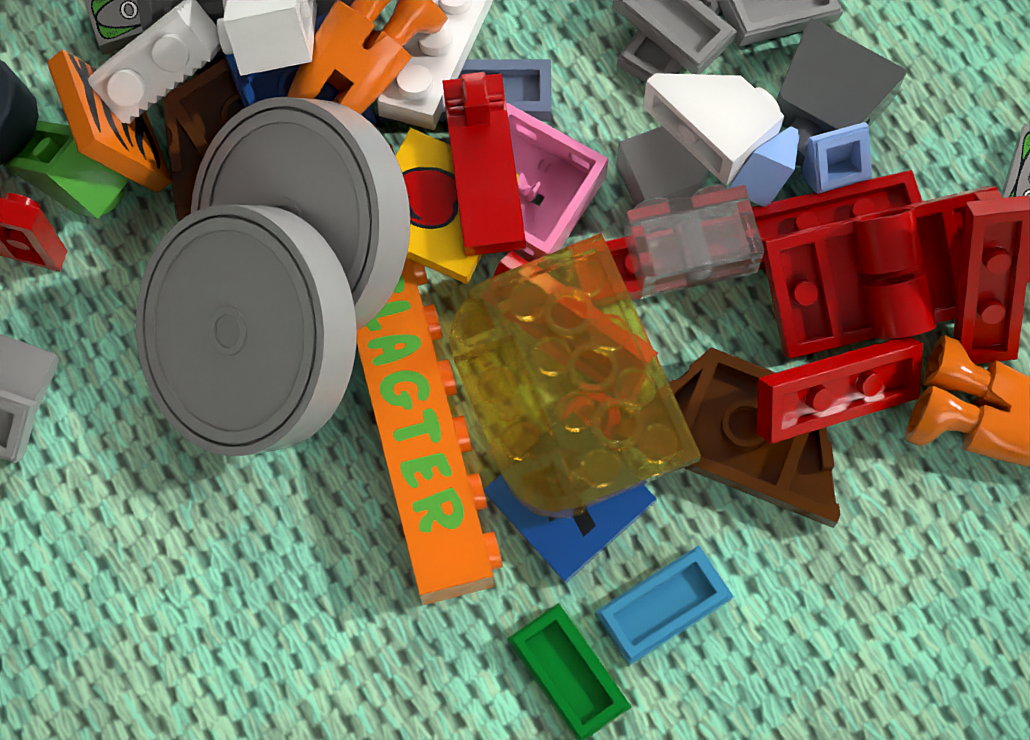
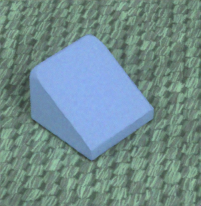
M863 122L809 137L802 168L803 180L817 194L872 179L868 124Z
M790 126L755 149L730 184L729 191L763 207H766L768 204L770 205L795 170L799 141L798 130Z

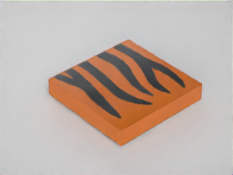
M63 49L47 61L79 153L157 193L173 182L146 110L139 117H135L130 124L121 123L89 85L88 78L97 69Z

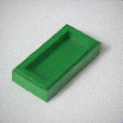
M559 603L507 638L508 643L575 740H587L631 709L632 706Z

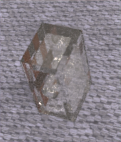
M723 184L710 185L699 189L692 197L669 201L666 197H655L640 202L632 210H627L624 236L641 298L758 272L764 248L745 185L728 189Z

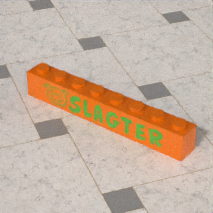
M389 144L391 150L394 153L392 144ZM406 258L400 279L391 297L381 311L368 324L357 331L356 342L419 595L424 606L493 588L494 575L492 570L502 568L503 563L494 531L483 534L477 511L487 509V502L479 473L467 475L462 453L472 451V446L464 416L452 418L447 396L457 394L449 359L437 362L432 341L442 339V332L435 305H422L418 286L428 284L425 267L418 262Z

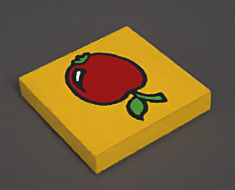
M410 128L395 156L406 184L410 209V237L406 258L468 284L483 254L465 256L450 144ZM516 173L517 182L519 183V174Z

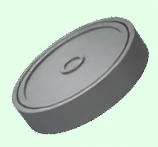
M275 97L253 103L234 115L220 129L209 145L200 164L193 189L191 213L216 205H266L284 209L305 220L326 240L338 258L352 293L357 331L363 328L381 311L391 297L404 268L409 245L410 209L406 184L398 161L387 141L366 118L347 106L332 101L294 97Z
M216 205L197 210L183 218L167 232L153 252L141 282L136 311V337L140 363L148 388L157 406L170 424L183 437L194 445L215 454L245 456L282 450L302 443L319 431L331 418L339 406L351 378L356 352L357 327L353 297L344 270L334 251L315 228L297 215L281 208L266 205Z

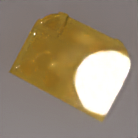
M602 233L489 278L467 292L468 298L458 309L452 323L449 335L451 353L507 489L519 503L528 508L533 514L540 517L555 518L577 516L583 514L585 508L700 461L701 454Z

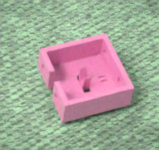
M507 103L516 173L519 174L518 189L526 237V249L513 251L548 270L606 179L609 158ZM537 195L544 198L540 206L533 203Z

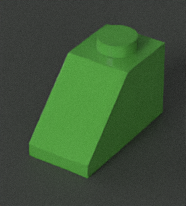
M39 120L37 121L35 133L24 150L9 162L2 164L8 170L74 213L94 219H99L101 215H105L117 207L125 195L123 187L130 180L79 153L69 125Z

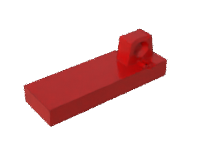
M485 72L462 74L461 78L442 80L465 256L526 249V237L502 73L485 75Z
M997 190L978 192L974 194L975 201L966 202L965 231L962 242L953 339L959 340L974 364L991 363L995 360L999 362L1017 360L1030 263V197L1026 195L1003 198Z
M912 337L891 339L886 343L871 344L864 348L850 350L843 354L758 378L757 435L773 444L919 399L923 343Z

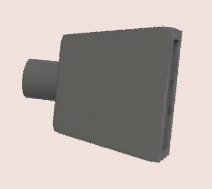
M810 18L805 27L776 100L780 112L784 115L782 126L785 128L791 126L798 130L799 141L795 162L797 166H803L809 137L863 122L870 126L894 100L908 71L813 18Z

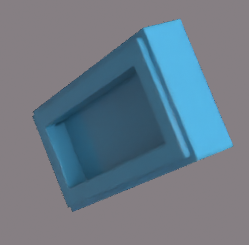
M698 545L596 610L595 615L628 666H631L730 602L734 596Z

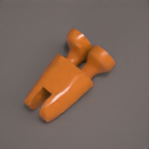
M336 0L314 36L312 62L300 64L287 97L314 99L325 82H328L339 91L332 102L347 106L362 114L385 91L411 60L412 56L403 46L419 32L426 34L439 32L448 18L432 0H397L393 14L384 28L375 31L373 29L375 26L373 22L391 0H354L351 6Z
M945 335L941 336L928 358L922 378V384L928 388L922 392L913 407L905 432V441L923 446L931 443L945 431H959L964 433L962 439L963 450L1008 463L1030 467V377L997 360L993 361L986 370L970 360L959 340ZM947 391H961L975 396L973 404L967 403Z

